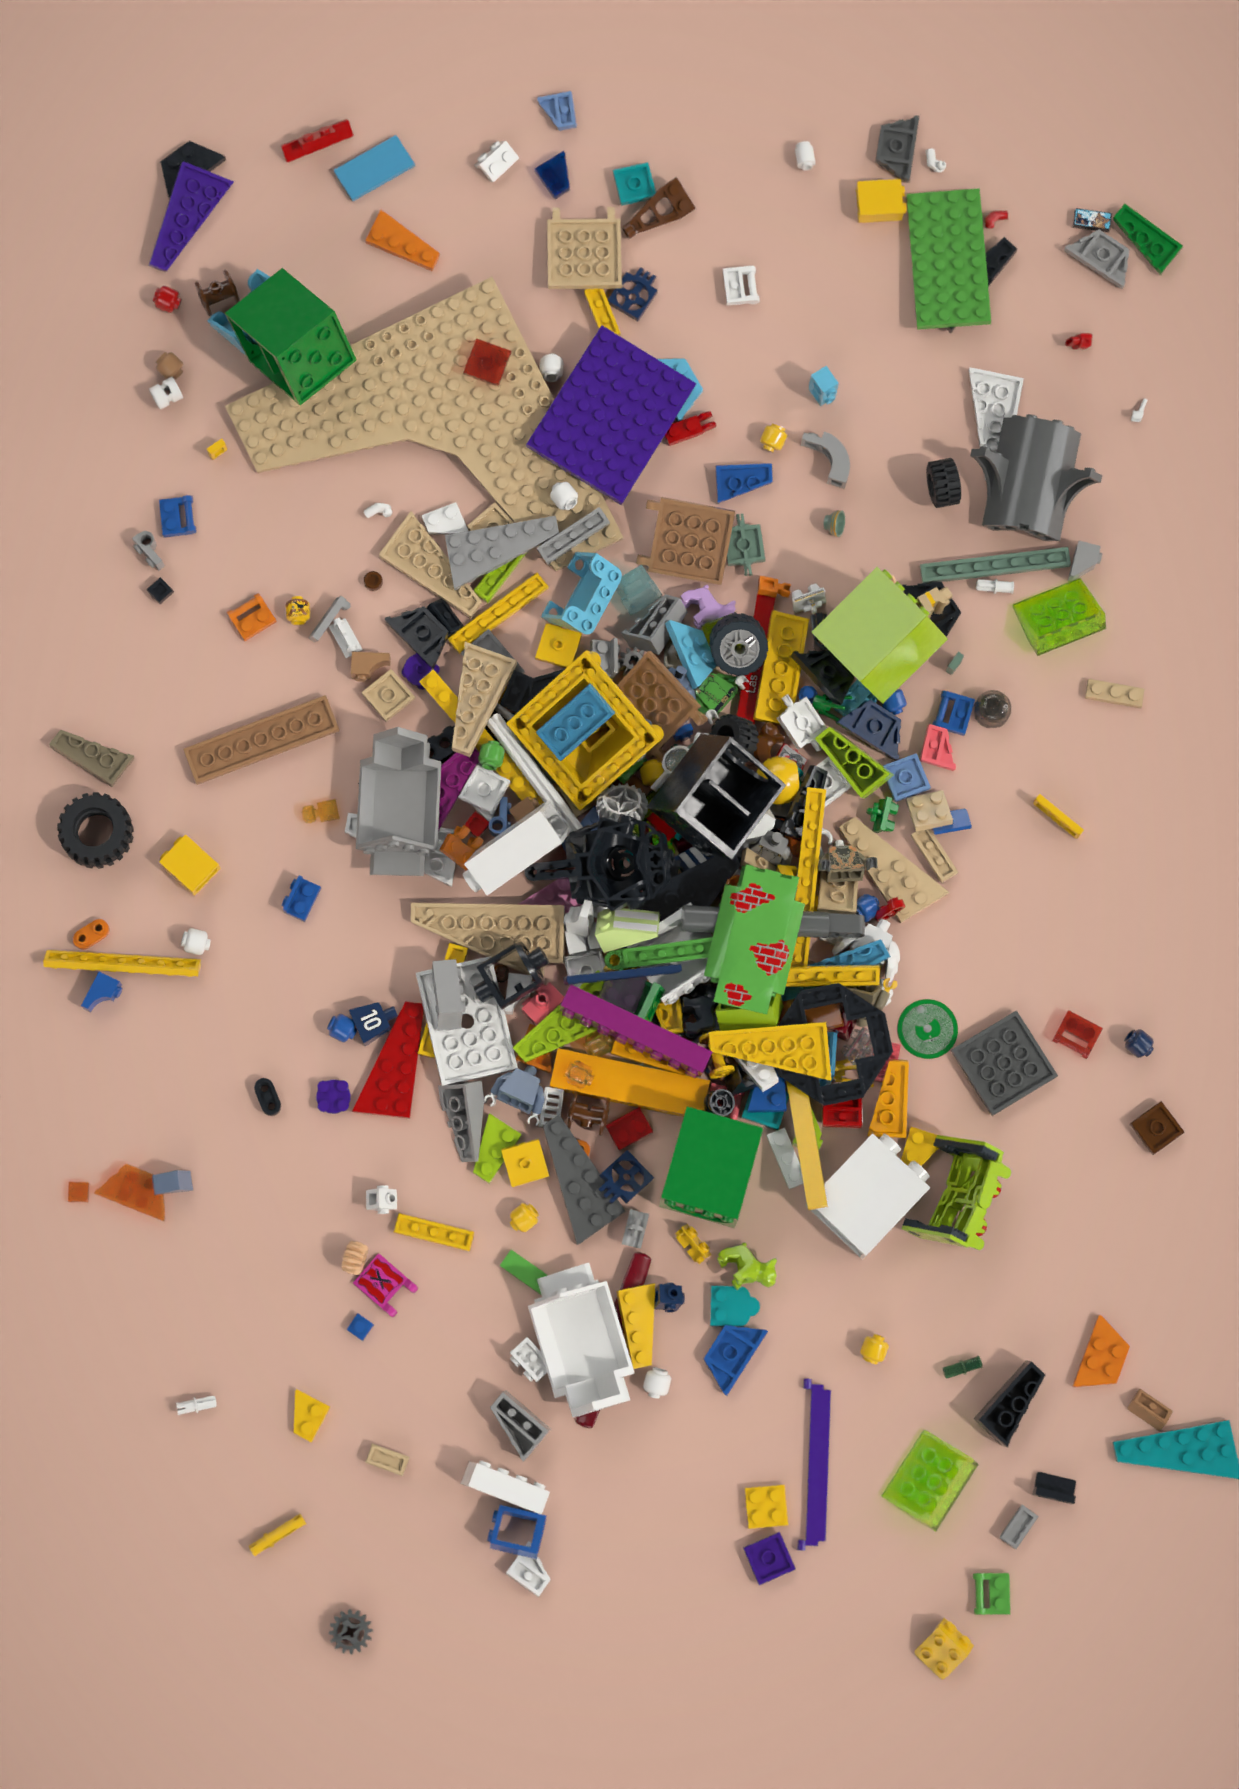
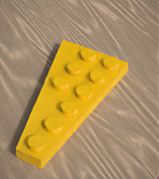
M826 1022L709 1032L710 1051L713 1053L832 1081Z

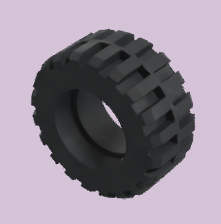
M93 792L91 796L88 793L82 794L83 798L79 800L77 797L72 799L74 803L72 805L67 804L64 807L65 813L60 814V823L57 824L59 841L68 856L75 860L77 864L85 865L87 868L96 866L98 869H101L106 864L109 866L114 865L113 861L116 859L120 861L123 858L122 854L124 852L128 853L130 849L129 843H132L134 838L132 836L134 832L132 820L124 806L116 798L112 799L110 795L105 793L100 795L99 792ZM93 815L107 816L113 824V832L110 838L99 846L84 845L78 836V831L83 821Z

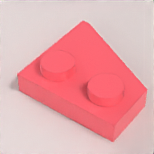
M932 724L927 725L919 760L951 771L956 770V764H954L951 754L953 751L949 743L948 730Z

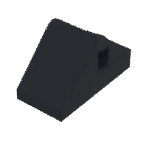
M738 1066L734 1067L735 1071L724 1078L727 1090L733 1096L758 1087L744 1070H740Z

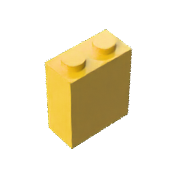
M901 179L857 181L858 223L902 221L903 214H906V203H903L902 197H905V187L901 186Z
M185 834L183 837L180 836L175 840L174 846L170 851L166 850L161 855L159 863L195 896L221 867Z

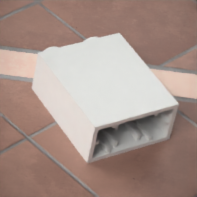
M547 800L475 851L464 864L468 870L463 873V877L474 892L483 889L485 894L489 895L563 843L571 829L550 800Z
M872 1133L824 1184L828 1207L810 1210L862 1260L930 1189L925 1183L930 1177L927 1171L915 1161H912L907 1166L896 1155L901 1148L887 1134H883L878 1139Z

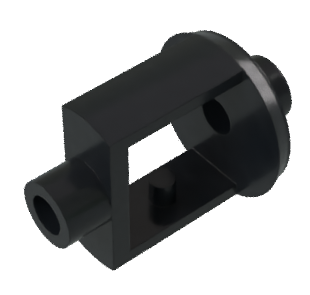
M522 942L514 943L477 966L484 980L473 986L482 1003L494 997L499 1007L504 1009L542 986L545 979L540 968L550 962L540 946L529 952ZM517 951L535 982L523 988L521 983H518L514 986L517 993L505 1000L487 968Z

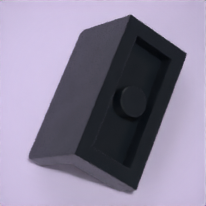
M1037 1472L1033 1496L1075 1504L1076 1496H1074L1076 1481Z

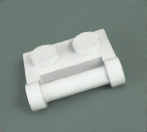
M755 266L723 269L727 306L758 304L760 302L755 282ZM745 274L748 277L750 292L748 296H745L742 275Z

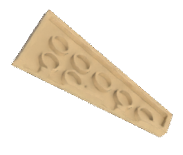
M465 642L452 750L470 757L517 665V660Z

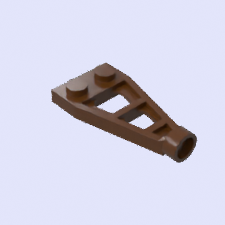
M675 177L661 186L634 217L622 226V230L627 238L630 239L640 232L681 219L696 208L678 178ZM665 197L673 207V211L662 216L656 210V205ZM648 210H651L656 220L645 225L641 220V216Z

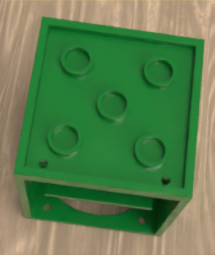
M283 268L225 312L248 361L300 406L357 361L335 311ZM243 331L246 332L251 338H253L258 344L249 342L245 338Z
M687 1106L659 1207L735 1228L763 1128Z

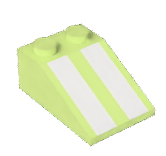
M625 908L615 911L610 909L602 910L597 916L595 936L604 953L658 937L660 914L655 911Z

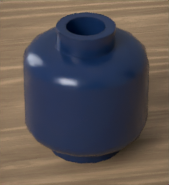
M1141 1029L1132 1030L1125 1037V1048L1137 1058L1147 1057L1154 1050L1152 1047L1154 1043L1153 1038Z

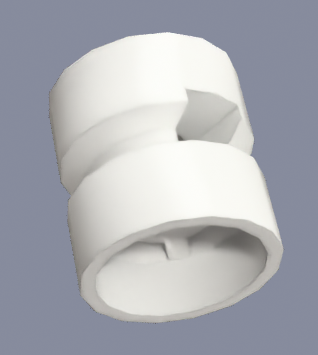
M173 377L164 380L162 385L157 384L149 388L160 410L169 406L170 401L176 402L183 398ZM169 390L170 394L166 395L165 391Z

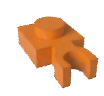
M759 577L758 594L776 597L777 594H780L783 597L789 598L791 584H780L778 579Z

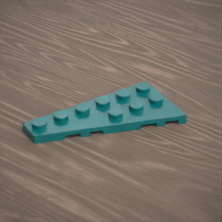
M1230 1420L1112 1442L1116 1462L1239 1479V1460Z

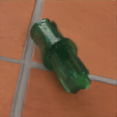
M980 1356L965 1361L961 1359L959 1363L944 1367L943 1374L945 1378H951L960 1374L966 1375V1372L983 1368Z

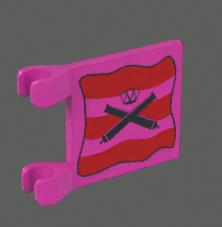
M379 1253L353 1282L355 1286L391 1317H394L397 1311L388 1302L403 1285L412 1293L418 1290V1287Z

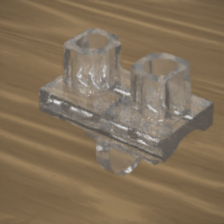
M864 1027L861 1030L855 1029L851 1034V1038L854 1040L852 1044H846L841 1049V1053L853 1065H856L855 1059L864 1058L866 1054L872 1056L873 1050L870 1049L872 1044L869 1030Z

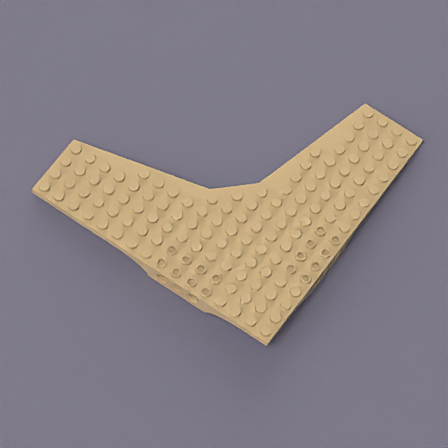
M493 277L350 345L357 361L301 406L274 383L225 406L258 473L280 469L284 466L298 465L307 461L312 462L321 458L349 454L362 449H372L376 446L390 445L399 441H411L458 457L515 523L556 516L560 533L600 507L610 521V524L551 562L550 565L556 572L569 565L575 552L596 553L623 539L601 492L525 447L553 403L554 398ZM568 482L578 493L577 504L572 509L560 510L551 500L552 487L556 483Z

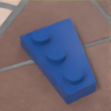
M772 463L716 466L717 503H722L771 484L773 482Z
M773 1067L778 1077V1083L764 1092L759 1087H755L747 1113L786 1112L785 1080L778 1076L777 1068Z

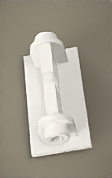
M336 618L333 621L334 624L330 625L329 628L345 658L352 656V652L362 651L363 649L346 618L342 620Z

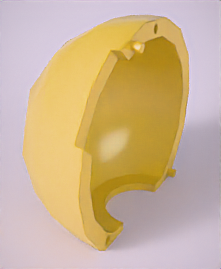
M780 756L767 759L762 764L786 784L773 804L782 805L793 801L799 790V775L796 762L787 757ZM758 768V770L756 771V773H758L760 776H762V777L768 779V778L765 776V774Z

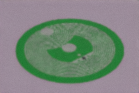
M923 999L913 1002L902 1012L898 1021V1036L904 1048L914 1056L934 1059L946 1054L953 1047L958 1036V1024L953 1012L945 1004L932 999Z

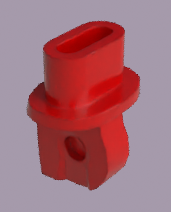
M1077 334L1066 339L1065 345L1072 347L1074 350L1079 348L1087 349L1092 346V334Z

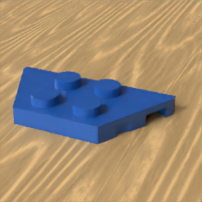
M729 1325L723 1327L704 1357V1361L724 1395L727 1396L767 1334V1330Z

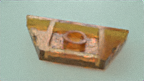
M125 1164L94 1192L95 1195L165 1222L164 1194L154 1195L153 1174Z

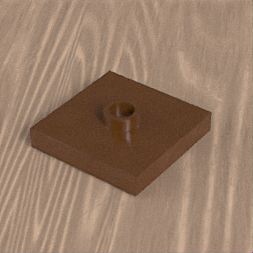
M1162 1101L1130 1123V1126L1152 1155L1185 1133Z

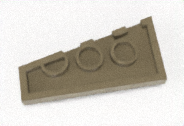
M60 730L49 744L52 749L111 787L114 786L135 759L134 755L124 754L117 749L101 746L100 743L87 741L83 737Z

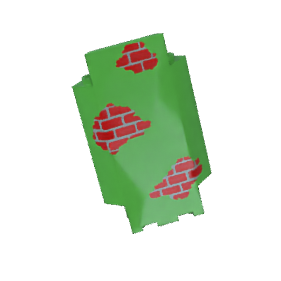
M746 864V866L741 868L737 886L725 884L704 976L710 977L711 982L718 983L714 1002L767 1015L771 996L775 997L776 994L784 995L805 907L804 903L794 900L799 877L781 874L780 872L768 869H760Z

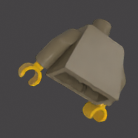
M886 978L883 981L884 990H882L881 986L877 985L844 987L882 1011L889 999V991L897 987V981H893L891 987H889L890 978ZM866 1017L856 1019L857 1026H867Z

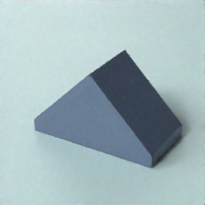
M175 1170L152 1175L154 1195L193 1191L191 1171Z

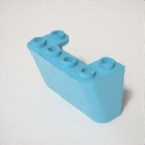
M575 552L567 568L581 577L565 609L549 601L541 617L549 623L583 634H591L617 589L622 573L618 567L597 553ZM579 559L583 562L581 570H577L575 567V563ZM555 608L557 615H551L549 611Z

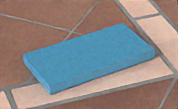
M397 135L336 168L334 174L351 200L355 201L415 167V163Z
M590 683L538 729L536 733L559 761H562L611 718L615 712Z

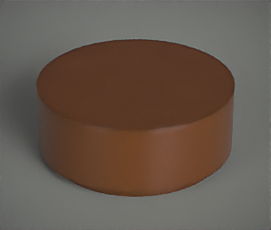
M376 571L368 572L364 577L365 587L370 591L379 590L383 585L382 576Z

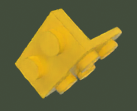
M943 1618L935 1630L916 1648L915 1655L940 1679H945L970 1654L974 1645L967 1636L962 1635L956 1629L952 1622Z

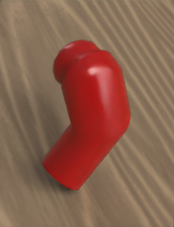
M1008 210L990 212L984 219L985 228H994V222L997 220H1008Z

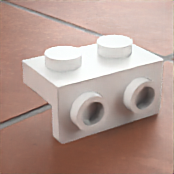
M496 141L490 146L491 150L487 154L483 153L477 158L478 162L475 164V167L480 168L491 182L499 178L519 159L507 141Z
M528 1337L510 1351L512 1357L509 1359L517 1367L521 1365L526 1370L523 1374L530 1382L533 1380L538 1382L547 1374L541 1351Z

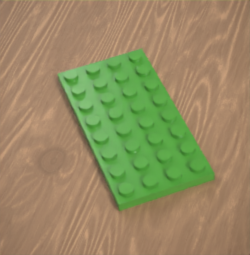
M980 188L907 194L917 330L991 324Z

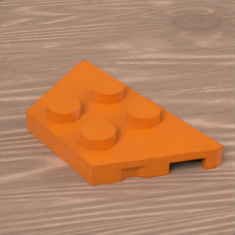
M1101 1315L1097 1316L1072 1385L1073 1387L1116 1384L1119 1379L1130 1346Z

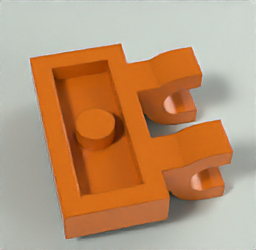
M456 826L454 834H447L439 850L467 871L468 869L464 865L465 862L482 845L484 840L479 836H476V838L470 837L466 845L462 842V839L469 834L470 829L466 826L462 828Z

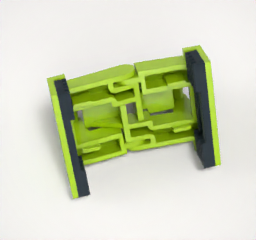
M937 1135L933 1146L954 1156L946 1181L947 1188L944 1190L928 1225L918 1220L905 1218L901 1229L921 1239L981 1250L984 1247V1240L978 1236H982L987 1229V1222L984 1219L987 1212L986 1209L991 1205L992 1198H996L1001 1192L1002 1185L997 1178L998 1176L1004 1179L1009 1178L1011 1170L1002 1163L1004 1152L987 1142ZM974 1171V1175L970 1178L971 1172ZM958 1211H960L956 1224L954 1227H952L951 1225Z

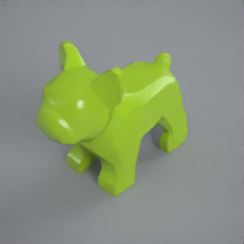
M745 1242L738 1246L727 1247L718 1254L717 1261L722 1268L727 1263H737L738 1272L733 1275L734 1280L732 1281V1285L736 1290L740 1289L742 1284L756 1281L768 1288L776 1283V1258L766 1263L759 1262L748 1247H746L747 1244Z

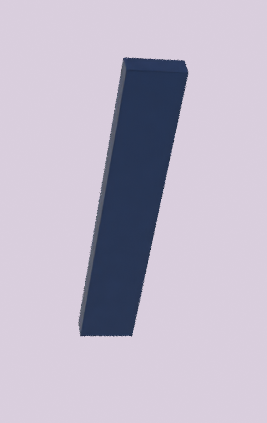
M681 964L572 975L563 977L565 985L677 974L682 971Z

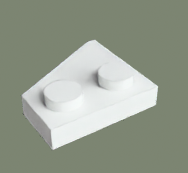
M528 1541L525 1546L531 1547V1542ZM518 1555L506 1572L508 1576L537 1597L540 1596L550 1581L539 1557L533 1559Z

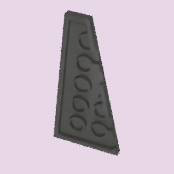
M557 1115L543 1125V1130L577 1245H579L626 1211L618 1199L612 1204L609 1202L613 1197L612 1194L607 1198L603 1196L608 1191L607 1189L601 1193L598 1189L605 1181L599 1176L600 1173L560 1115Z

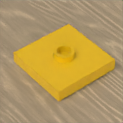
M546 623L535 660L567 668L574 662L582 633Z
M539 1138L501 1149L512 1187L549 1177Z

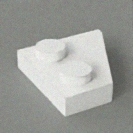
M456 502L421 515L428 534L451 535L468 531Z

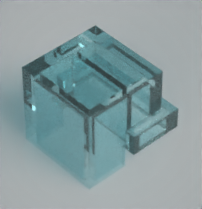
M642 565L623 575L616 589L621 596L622 604L630 616L663 596Z

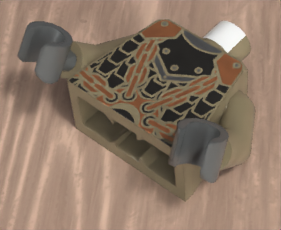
M836 840L833 846L828 848V853L822 856L818 863L819 871H826L827 882L863 881L865 869L878 868L876 857L866 858L857 851L855 846H845L843 840Z

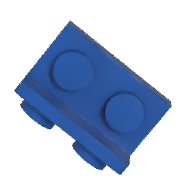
M299 875L297 879L292 881L290 895L285 896L282 906L284 913L305 922L319 895L321 886L305 880L303 876Z

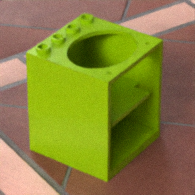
M876 567L812 633L879 701L884 703L948 638L929 619L930 613L923 606L919 608L916 605L918 601L910 593L906 596L903 593L905 588L898 581L894 584L890 580L892 575L886 569L881 571Z

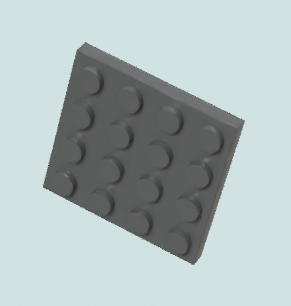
M1017 1010L951 1049L952 1054L991 1116H994L1058 1077V1074Z

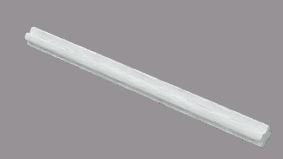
M498 713L494 714L489 719L487 726L543 802L550 800L571 829V832L582 828L583 826L513 731L508 727L502 716Z

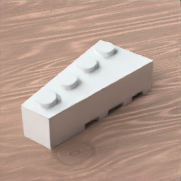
M481 1460L479 1464L469 1461L461 1484L542 1514L550 1491L545 1490V1485L534 1482V1485L527 1483V1478L516 1475L515 1478L508 1475L509 1471L499 1467L497 1471L490 1468L491 1464Z

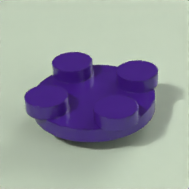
M416 653L405 662L402 676L411 684L417 686L418 689L423 690L425 688L419 681L433 669ZM436 664L434 671L438 674L440 669Z
M328 1080L318 1083L316 1099L318 1109L321 1112L337 1114L348 1110L351 1094L348 1089L349 1085L345 1080Z

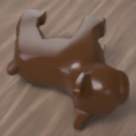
M767 722L762 726L757 736L759 742L756 745L757 750L753 752V757L760 763H763L771 758V748L775 744L785 742V736L780 734L774 723ZM747 764L745 765L747 768L752 769L755 772L758 770V767L754 764L750 766Z

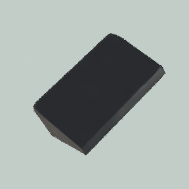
M443 599L432 602L427 606L426 609L448 630V638L464 627Z

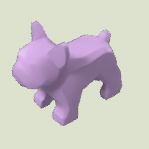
M708 585L688 590L680 596L685 608H688L690 604L699 605L700 612L693 616L695 620L693 623L699 630L705 624L716 623L724 618V616L735 613V600L726 605L719 604L708 590Z

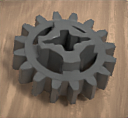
M349 1609L347 1615L342 1611L341 1618L334 1617L337 1621L336 1624L330 1623V1626L334 1628L333 1631L329 1632L330 1635H334V1638L330 1641L337 1642L335 1648L342 1647V1653H345L347 1649H349L350 1654L354 1653V1649L361 1652L360 1646L367 1647L368 1645L365 1641L372 1640L368 1636V1633L373 1632V1629H368L371 1621L365 1622L367 1615L364 1614L360 1617L359 1610L353 1614L352 1609ZM349 1618H356L361 1623H351V1620ZM342 1622L344 1627L342 1632L338 1634V1627ZM348 1626H350L351 1628L359 1627V1629H357L356 1632H354L353 1638L351 1635L342 1636L348 1631ZM364 1630L363 1639L360 1641L358 1638L359 1633ZM347 1639L351 1641L353 1646L345 1645L341 1640Z

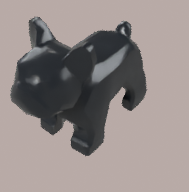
M707 983L703 988L702 994L695 998H682V1014H694L697 1020L695 1023L686 1022V1038H697L706 1033L718 1031L715 1027L713 1012L714 1008L718 1006V1003L714 1002L717 985L714 983Z

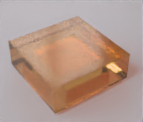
M69 1182L68 1202L89 1203V1182Z

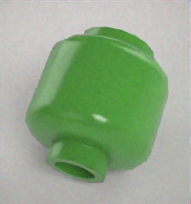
M488 741V743L481 746L478 761L484 769L496 770L503 764L505 750L500 746L499 742Z

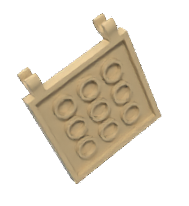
M607 207V219H560V208H553V219H547L548 289L622 288L621 220L615 219V207Z

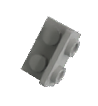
M613 638L611 641L592 639L590 641V651L599 654L601 657L600 666L613 679L620 671V663L618 662L620 646L618 645V639Z

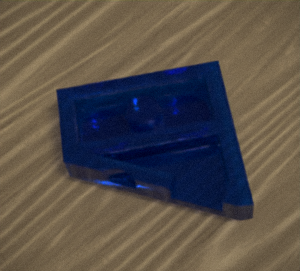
M564 151L535 168V173L555 200L570 191Z

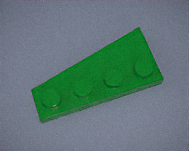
M1124 204L1113 217L1114 222L1159 275L1165 271L1183 248V245L1127 204Z

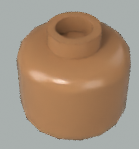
M164 352L156 361L157 371L166 379L170 377L177 379L183 373L181 370L183 362L172 352L168 354Z

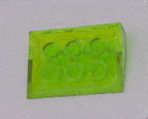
M1081 578L1012 604L1029 644L1037 656L1106 629L1105 612Z
M924 1429L885 1489L882 1497L936 1532L978 1467V1464L972 1457Z

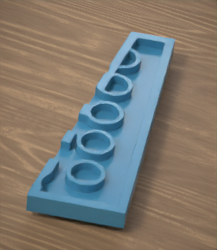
M880 939L807 966L877 965L891 956ZM821 986L785 987L784 995H781L782 1001L795 999L801 990Z

